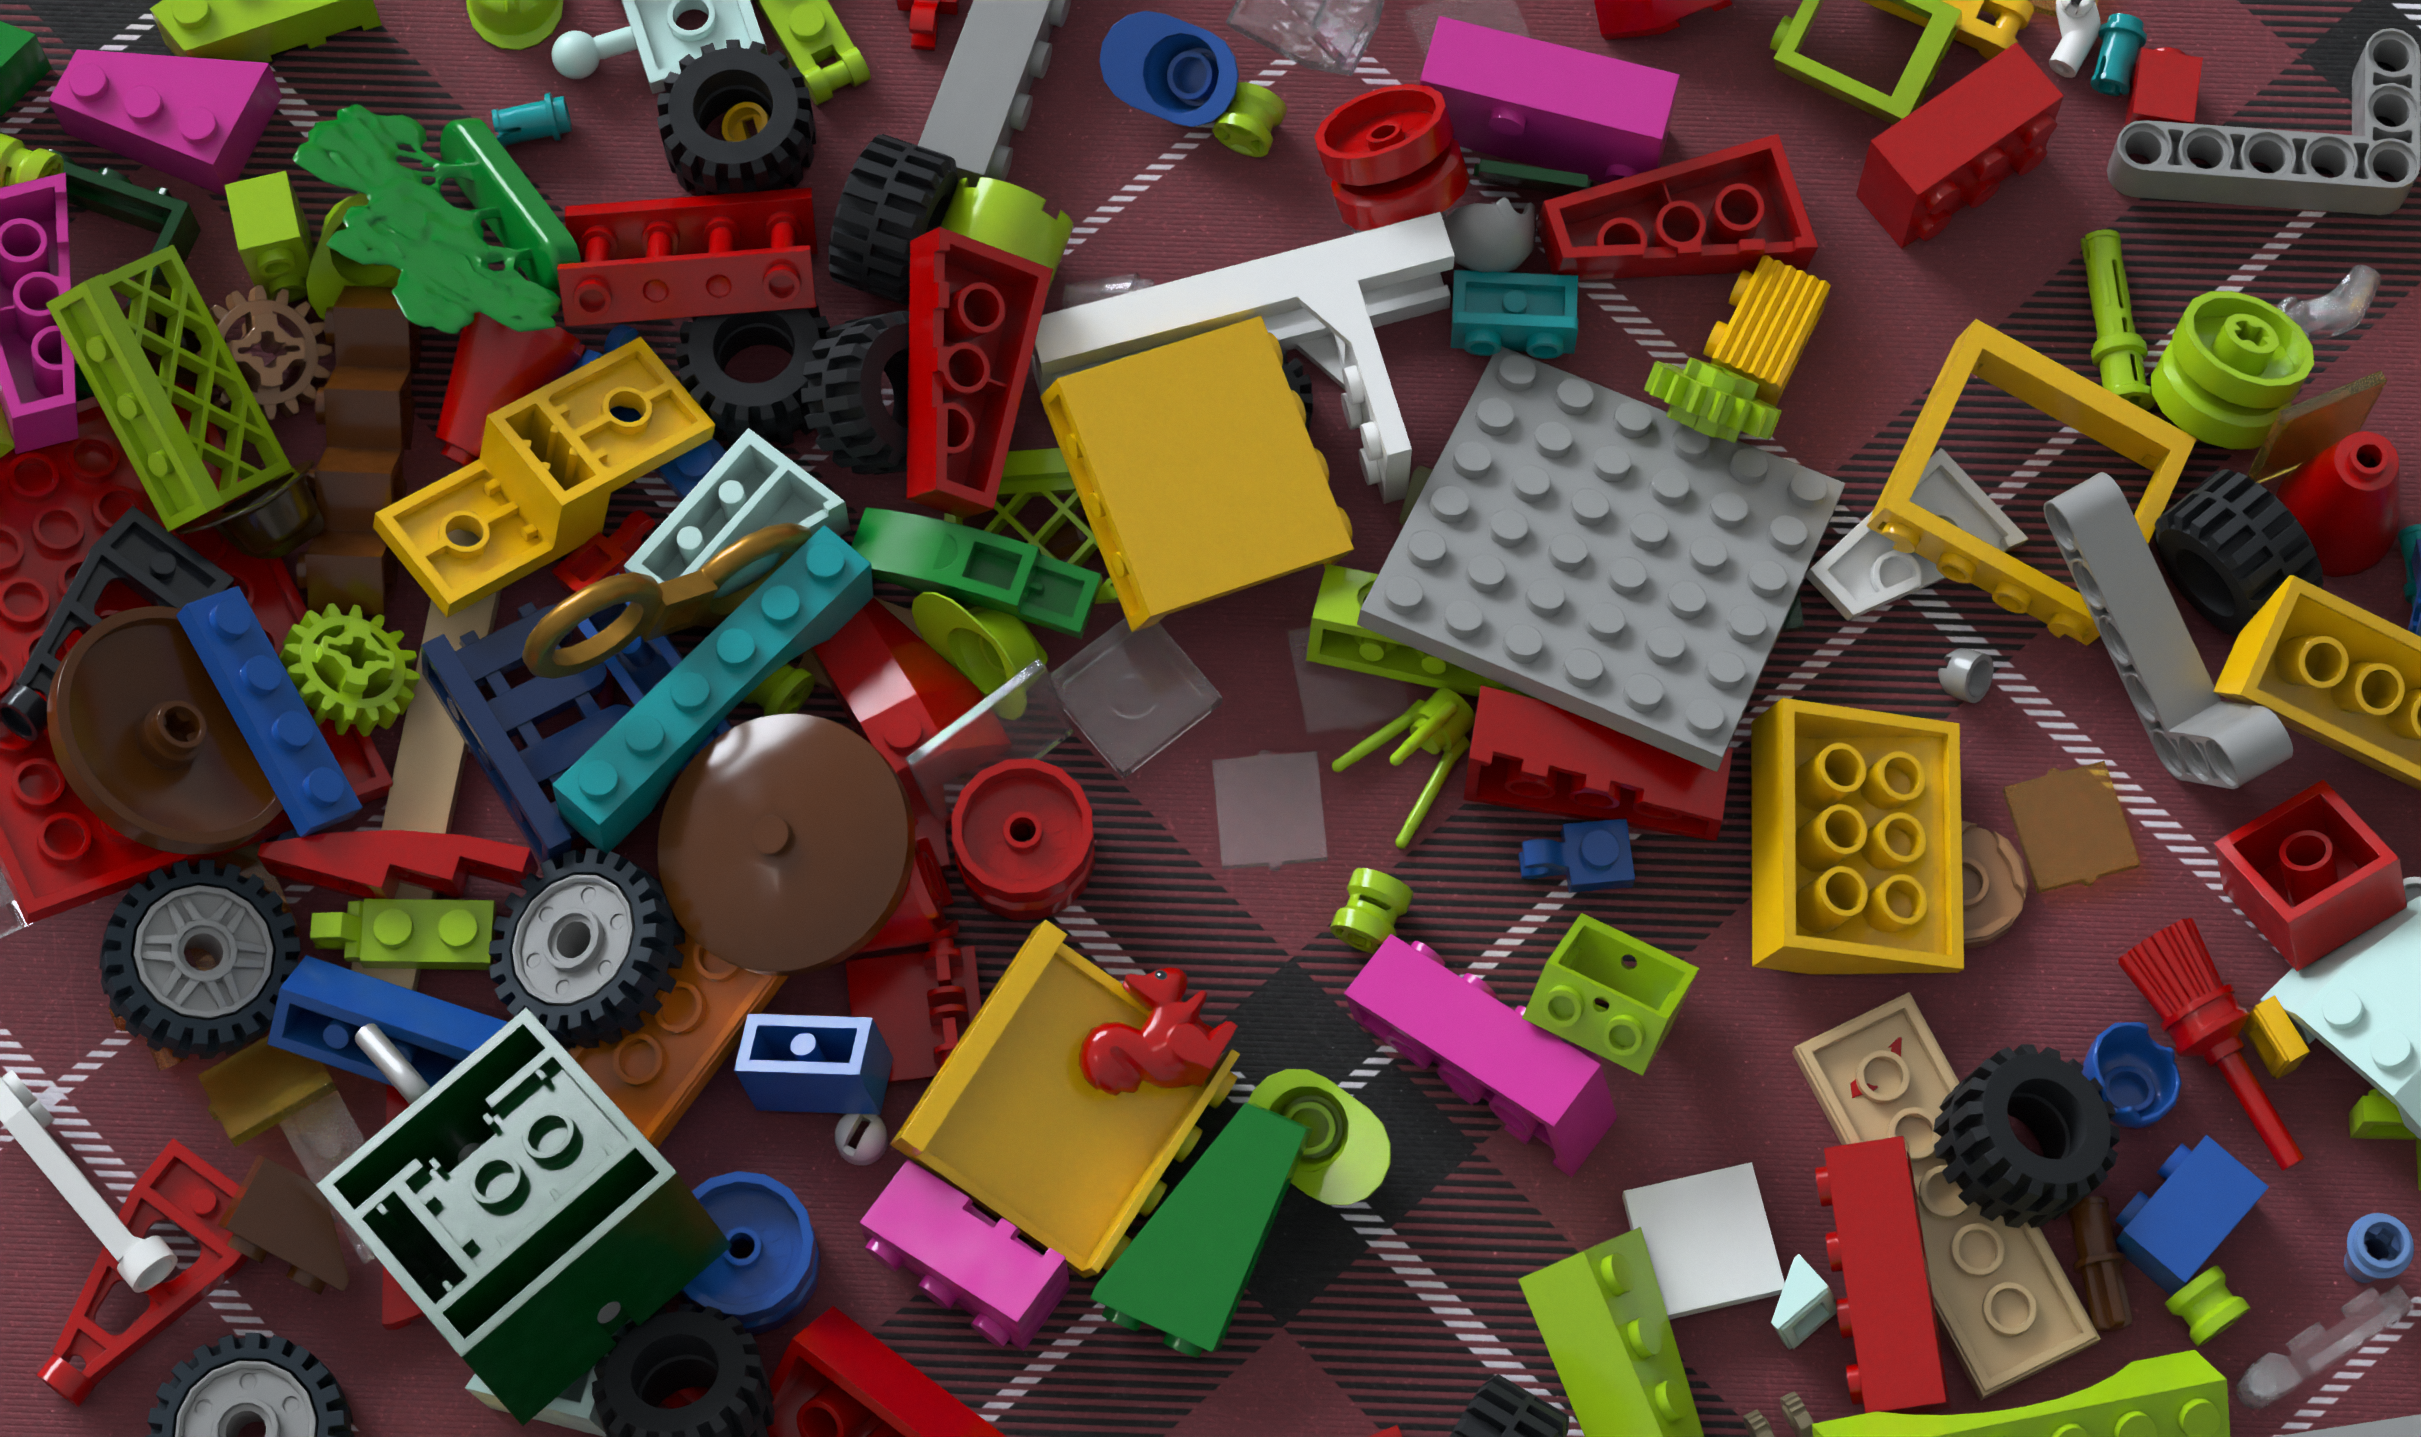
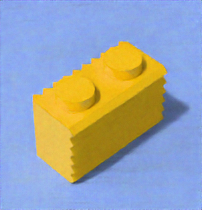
M1769 255L1762 256L1754 274L1743 269L1738 277L1728 304L1737 308L1729 324L1719 320L1716 322L1704 348L1703 355L1712 358L1711 363L1760 384L1755 397L1777 406L1825 308L1831 285L1826 280H1819L1815 275H1807L1803 270H1796L1792 265H1784L1780 260L1774 261Z

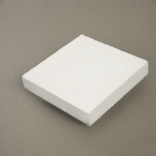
M1752 1162L1623 1191L1622 1199L1630 1229L1633 1230L1638 1227L1642 1229L1669 1320L1781 1295L1785 1282Z

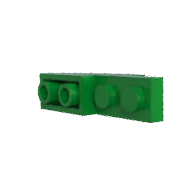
M866 507L851 545L854 550L871 563L873 578L919 593L937 592L954 600L962 607L965 606L966 602L990 610L1013 615L1021 620L1079 639L1083 637L1103 582L1100 573L1041 555L1040 549L1037 546L944 520L892 510Z

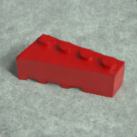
M1779 134L1546 200L1543 202L1536 223L1552 274L1578 276V280L1741 273L1743 269L1755 272L1762 256L1769 255L1774 261L1780 260L1784 265H1792L1796 270H1807L1818 249L1816 238Z
M1481 685L1463 800L1590 821L1627 819L1628 827L1717 841L1723 820L1733 748L1728 747L1716 772L1545 701Z

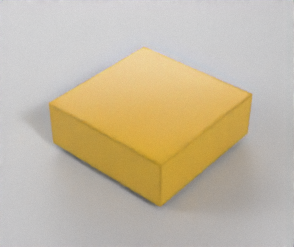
M2275 995L2255 1005L2243 1030L2272 1077L2275 1076L2276 1079H2279L2296 1070L2310 1050Z

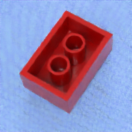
M2016 42L1872 139L1856 196L1901 249L1919 237L1923 241H1928L1946 228L1952 219V214L1967 204L1972 209L1982 205L1999 189V182L2015 171L2019 176H2023L2044 160L2048 153L2046 146L2049 137L2058 125L2055 120L2064 95Z

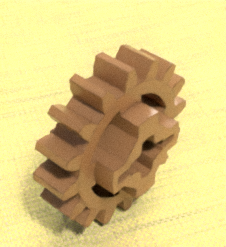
M256 285L250 290L248 302L236 290L226 297V305L229 312L216 304L209 309V312L223 339H225L231 325L238 319L245 317V323L242 325L243 336L241 339L232 340L226 344L269 423L275 419L276 407L280 409L286 418H289L299 412L296 398L307 404L316 399L317 391L310 382L322 383L329 378L330 372L317 363L318 360L332 353V346L317 344L315 336L324 330V322H315L310 325L307 323L304 317L311 306L307 301L293 309L287 306L289 300L288 290L281 289L272 300H267L263 285ZM277 320L287 326L295 338H292L278 326ZM260 343L263 352L273 353V356H281L275 358L264 367L262 357L252 356L251 353L246 352ZM198 351L195 355L200 357L201 351ZM300 366V371L294 383L287 390L280 392V386L283 384L282 373L284 370ZM216 384L220 393L217 395L214 405L219 408L228 403L230 398L226 390Z

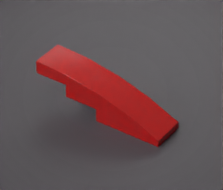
M405 830L331 832L302 838L285 839L261 843L257 854L270 875L361 899H394L399 883L461 899L469 875L525 889L520 881L522 879L526 880L530 872L536 875L538 865L532 851L527 847L466 835Z

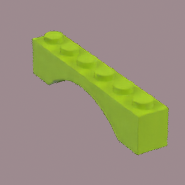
M2196 1350L2133 1361L2115 1375L2089 1388L2058 1399L2025 1407L1955 1415H1913L1875 1411L1812 1424L1813 1437H2230L2227 1379Z

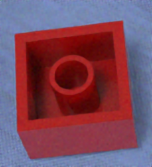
M2324 779L2214 842L2223 891L2296 971L2303 969L2407 907L2400 858Z

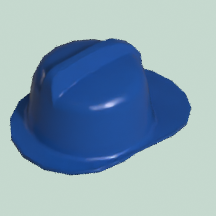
M1151 11L1129 14L1111 27L1102 42L1099 62L1105 83L1117 98L1144 112L1175 124L1196 127L1212 123L1226 112L1236 95L1239 73L1236 57L1224 40L1214 33L1167 14Z

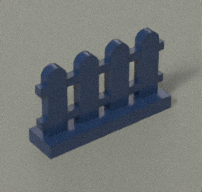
M530 602L518 608L520 620L481 639H479L474 630L460 636L462 648L457 651L453 649L445 634L422 644V674L539 862L542 864L553 858L563 864V853L571 851V842L581 837L586 846L591 843L559 816L556 801L550 803L542 788L549 785L554 793L552 784L632 708L616 704L601 711L592 698L599 694L606 685L607 670L604 662L575 675L556 679L537 676L513 689L510 688L503 675L525 665L522 655L527 637L539 621L557 606L556 604L549 605L537 611L533 603ZM575 628L564 636L555 650L561 649L562 646L571 641ZM483 685L487 686L494 697L487 702L478 689ZM575 706L583 720L543 740L535 725ZM517 735L526 749L518 752L510 738ZM657 802L651 813L659 810V802Z

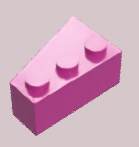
M77 49L51 94L49 102L66 134L227 197L225 184L237 181L278 106L282 94L269 63Z
M907 1159L859 1222L864 1238L869 1241L864 1249L886 1268L896 1272L903 1265L920 1277L922 1280L918 1284V1288L941 1307L950 1310L953 1304L956 1303L976 1317L971 1326L991 1343L1003 1348L1009 1341L1024 1351L1070 1289L1066 1257L1050 1247L1044 1255H1041L1017 1238L1021 1232L1018 1227L1003 1218L996 1223L971 1205L973 1201L968 1196Z

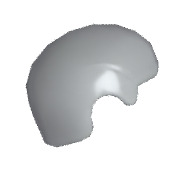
M1502 197L1495 204L1473 203L1454 209L1444 221L1455 255L1454 262L1470 271L1509 272L1515 270L1530 255L1535 245L1537 215L1535 205L1532 202L1525 205L1522 214L1517 213L1506 197Z

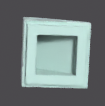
M1800 1254L1795 1256L1771 1321L1783 1344L1789 1350L1795 1349L1837 1313L1836 1299L1829 1286Z

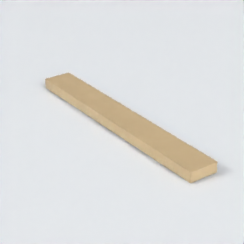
M460 529L453 530L447 534L448 539L459 546L469 547L476 545L480 541L473 532ZM502 589L448 618L431 599L422 644L445 634L453 649L457 651L462 648L460 636L474 630L479 639L493 633ZM420 649L416 672L420 674V680L412 691L415 696L407 708L392 777L393 786L390 787L381 830L450 834L468 746L422 674V653ZM399 883L394 899H436L437 892ZM352 962L351 966L353 971L417 992L421 969L363 968L362 964L358 962Z

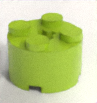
M980 177L976 188L969 187L967 178H962L958 181L940 227L1052 268L1053 272L1048 288L1049 291L1074 225L1070 217L1061 209L1057 220L1042 211L1046 199L1011 183Z

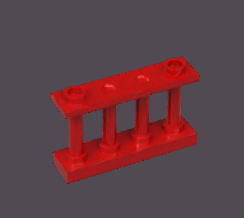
M812 187L565 207L566 229L577 244L581 263L558 264L557 268L565 327L816 307L811 254H818V239Z

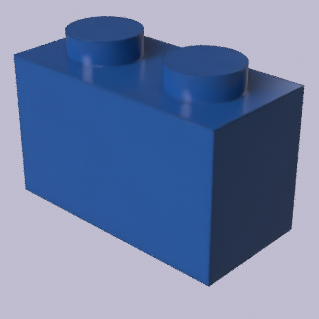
M748 1014L734 1072L756 1110L881 1115L893 1056L872 1017Z
M2208 1135L2200 1141L2193 1151L2181 1143L2157 1171V1174L2165 1180V1183L2151 1198L2140 1190L2115 1219L2124 1228L2115 1240L2118 1252L2124 1253L2126 1259L2171 1297L2185 1286L2269 1188V1186Z

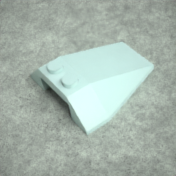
M2421 896L2407 902L2405 909L2303 969L2296 971L2292 968L2260 1000L2263 1002L2275 995L2303 1040L2308 1044L2315 1038L2320 1040L2394 1103L2398 1108L2405 1127L2421 1139Z

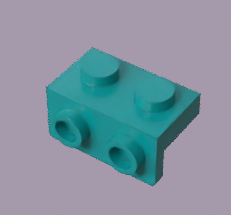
M1454 270L1451 348H1462L1470 354L1479 356L1497 354L1501 351V346L1513 351H1526L1530 356L1542 359L1556 358L1563 353L1574 354L1578 334V276Z

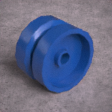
M735 1171L709 1178L695 1188L692 1193L732 1246L681 1289L682 1296L688 1304H694L696 1312L702 1313L707 1306H711L721 1310L724 1320L734 1316L743 1323L746 1334L751 1333L753 1336L779 1329L803 1311L818 1284L821 1256L807 1210L789 1187L766 1174ZM748 1247L752 1254L745 1259H737L735 1253L742 1248Z

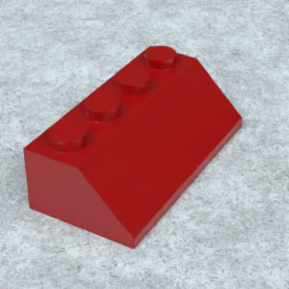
M835 1306L829 1308L792 1338L769 1381L774 1398L772 1405L775 1411L774 1424L766 1427L769 1437H1007Z

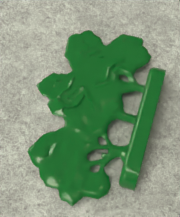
M354 104L350 107L339 109L337 111V120L315 123L313 129L308 132L309 141L298 147L292 158L299 167L310 172L325 183L341 188H349L365 194L369 200L365 206H352L347 209L342 219L346 229L336 231L326 243V246L338 251L342 256L363 265H390L401 270L398 285L391 292L395 296L404 316L409 321L421 327L432 326L442 332L456 334L460 329L474 321V313L480 312L517 332L556 327V322L551 316L559 312V306L562 302L561 298L555 294L560 293L558 264L581 263L577 244L572 235L480 118L455 119L444 126L440 138V154L443 162L434 159L421 150L422 145L427 141L426 130L417 120L402 114L392 116L376 115L361 105ZM397 145L411 146L416 152L400 150ZM402 156L421 160L422 162L420 163L423 168L433 167L435 171L420 172L400 165L396 161V157ZM422 177H434L436 181L429 186L422 183ZM452 178L474 206V210H462L452 206L445 200L440 192L441 184L445 179ZM482 220L486 222L504 247L491 246L483 240ZM504 262L505 268L500 271H493L488 267L489 263ZM519 267L521 268V270L524 272V274L527 276V278H528L530 281H527V280L517 271Z

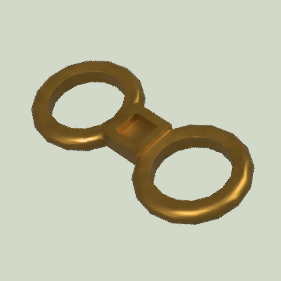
M793 523L764 527L743 536L725 547L698 571L662 583H657L652 576L630 572L609 576L590 584L560 602L539 621L527 637L522 655L523 661L533 675L556 679L575 675L601 664L622 651L640 635L644 642L695 625L704 627L719 626L812 537L811 531L805 526ZM784 552L778 562L758 580L732 594L712 599L720 587L738 571L768 555ZM630 602L621 616L606 629L574 646L555 650L564 636L582 621L613 605Z

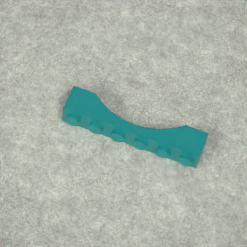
M823 525L552 784L559 816L597 849L608 854L652 812L666 788L689 757L738 703L790 660L808 649L829 640L873 598L871 563L826 525Z

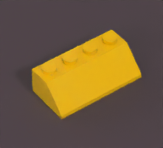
M2289 575L2239 633L2213 692L2235 703L2264 706L2270 709L2284 726L2421 791V637L2311 583Z

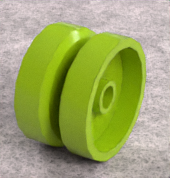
M2210 291L2192 299L2172 335V340L2164 350L2151 374L2152 395L2162 413L2181 430L2197 439L2227 449H2255L2272 440L2287 414L2291 401L2295 399L2314 365L2313 346L2302 328L2282 310L2257 297L2234 291Z

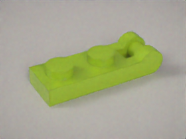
M755 0L792 67L796 66L803 75L804 85L808 87L810 98L815 105L833 98L832 91L848 83L856 87L871 80V75L863 56L857 47L853 45L828 0ZM832 56H835L837 62L823 69L816 65Z

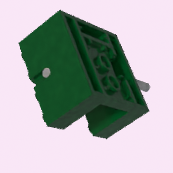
M527 1007L432 1087L428 1085L377 1025L367 1024L355 1035L357 1045L399 1091L410 1106L324 1177L316 1186L461 1358L522 1426L528 1423L616 1347L617 1343L612 1339L611 1335L630 1318L639 1327L732 1246L677 1171Z

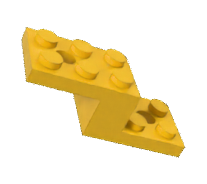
M640 336L487 415L480 459L376 512L373 528L441 612L448 618L579 548L598 532L602 533L611 492L711 440L716 424ZM617 406L634 408L640 413L642 418L634 422H624L615 418L610 410ZM460 529L473 532L480 541L476 545L469 547L459 546L452 543L448 539L447 534L453 530Z

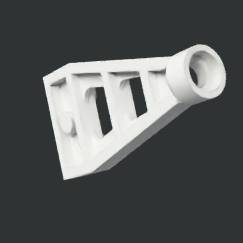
M10 1070L2 1078L0 1076V1121L119 1262L117 1271L133 1291L137 1293L144 1292L159 1284L171 1273L177 1264L178 1258L160 1236L142 1239L132 1235L45 1129L55 1120L13 1070Z

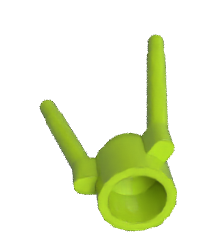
M1444 687L1439 688L1426 702L1418 699L1404 714L1351 748L1332 763L1333 771L1341 772L1409 727L1411 736L1390 756V763L1392 765H1400L1419 747H1422L1431 754H1438L1441 750L1445 752L1406 819L1405 825L1395 841L1397 848H1406L1455 762L1471 746L1465 734L1475 724V713L1470 705L1456 692Z

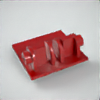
M944 938L929 942V951L846 961L851 1017H872L893 1056L888 1084L934 1078L980 1010L981 999L975 946L954 948V940Z

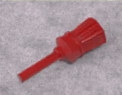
M2193 918L2181 919L2173 923L2169 927L2144 939L2127 953L2118 958L2119 966L2164 1020L2160 1027L2164 1033L2170 1035L2176 1045L2174 1050L2179 1057L2203 1056L2210 1068L2218 1066L2282 1172L2305 1159L2304 1155L2240 1053L2245 1048V1045L2238 1035L2249 1019L2250 1014L2246 1008H2242L2234 996L2235 990L2232 985H2223Z

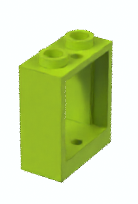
M1803 0L1794 19L1787 15L1782 18L1769 47L1777 52L1774 57L1776 70L1894 125L1920 107L1962 24V10L1940 0H1889L1929 19L1892 96H1888L1799 54L1825 0Z
M1581 913L1546 962L1522 1019L1643 1076L1675 1024L1699 968ZM1632 955L1635 957L1637 965L1634 967L1625 965L1623 956ZM1599 998L1608 1002L1609 1008L1606 1009L1595 1004V999Z

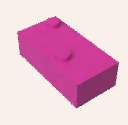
M1439 16L1420 78V85L1430 86L1442 93L1455 131L1452 138L1458 141L1460 147L1552 170L1589 175L1588 179L1608 183L1659 168L1670 129L1680 74Z

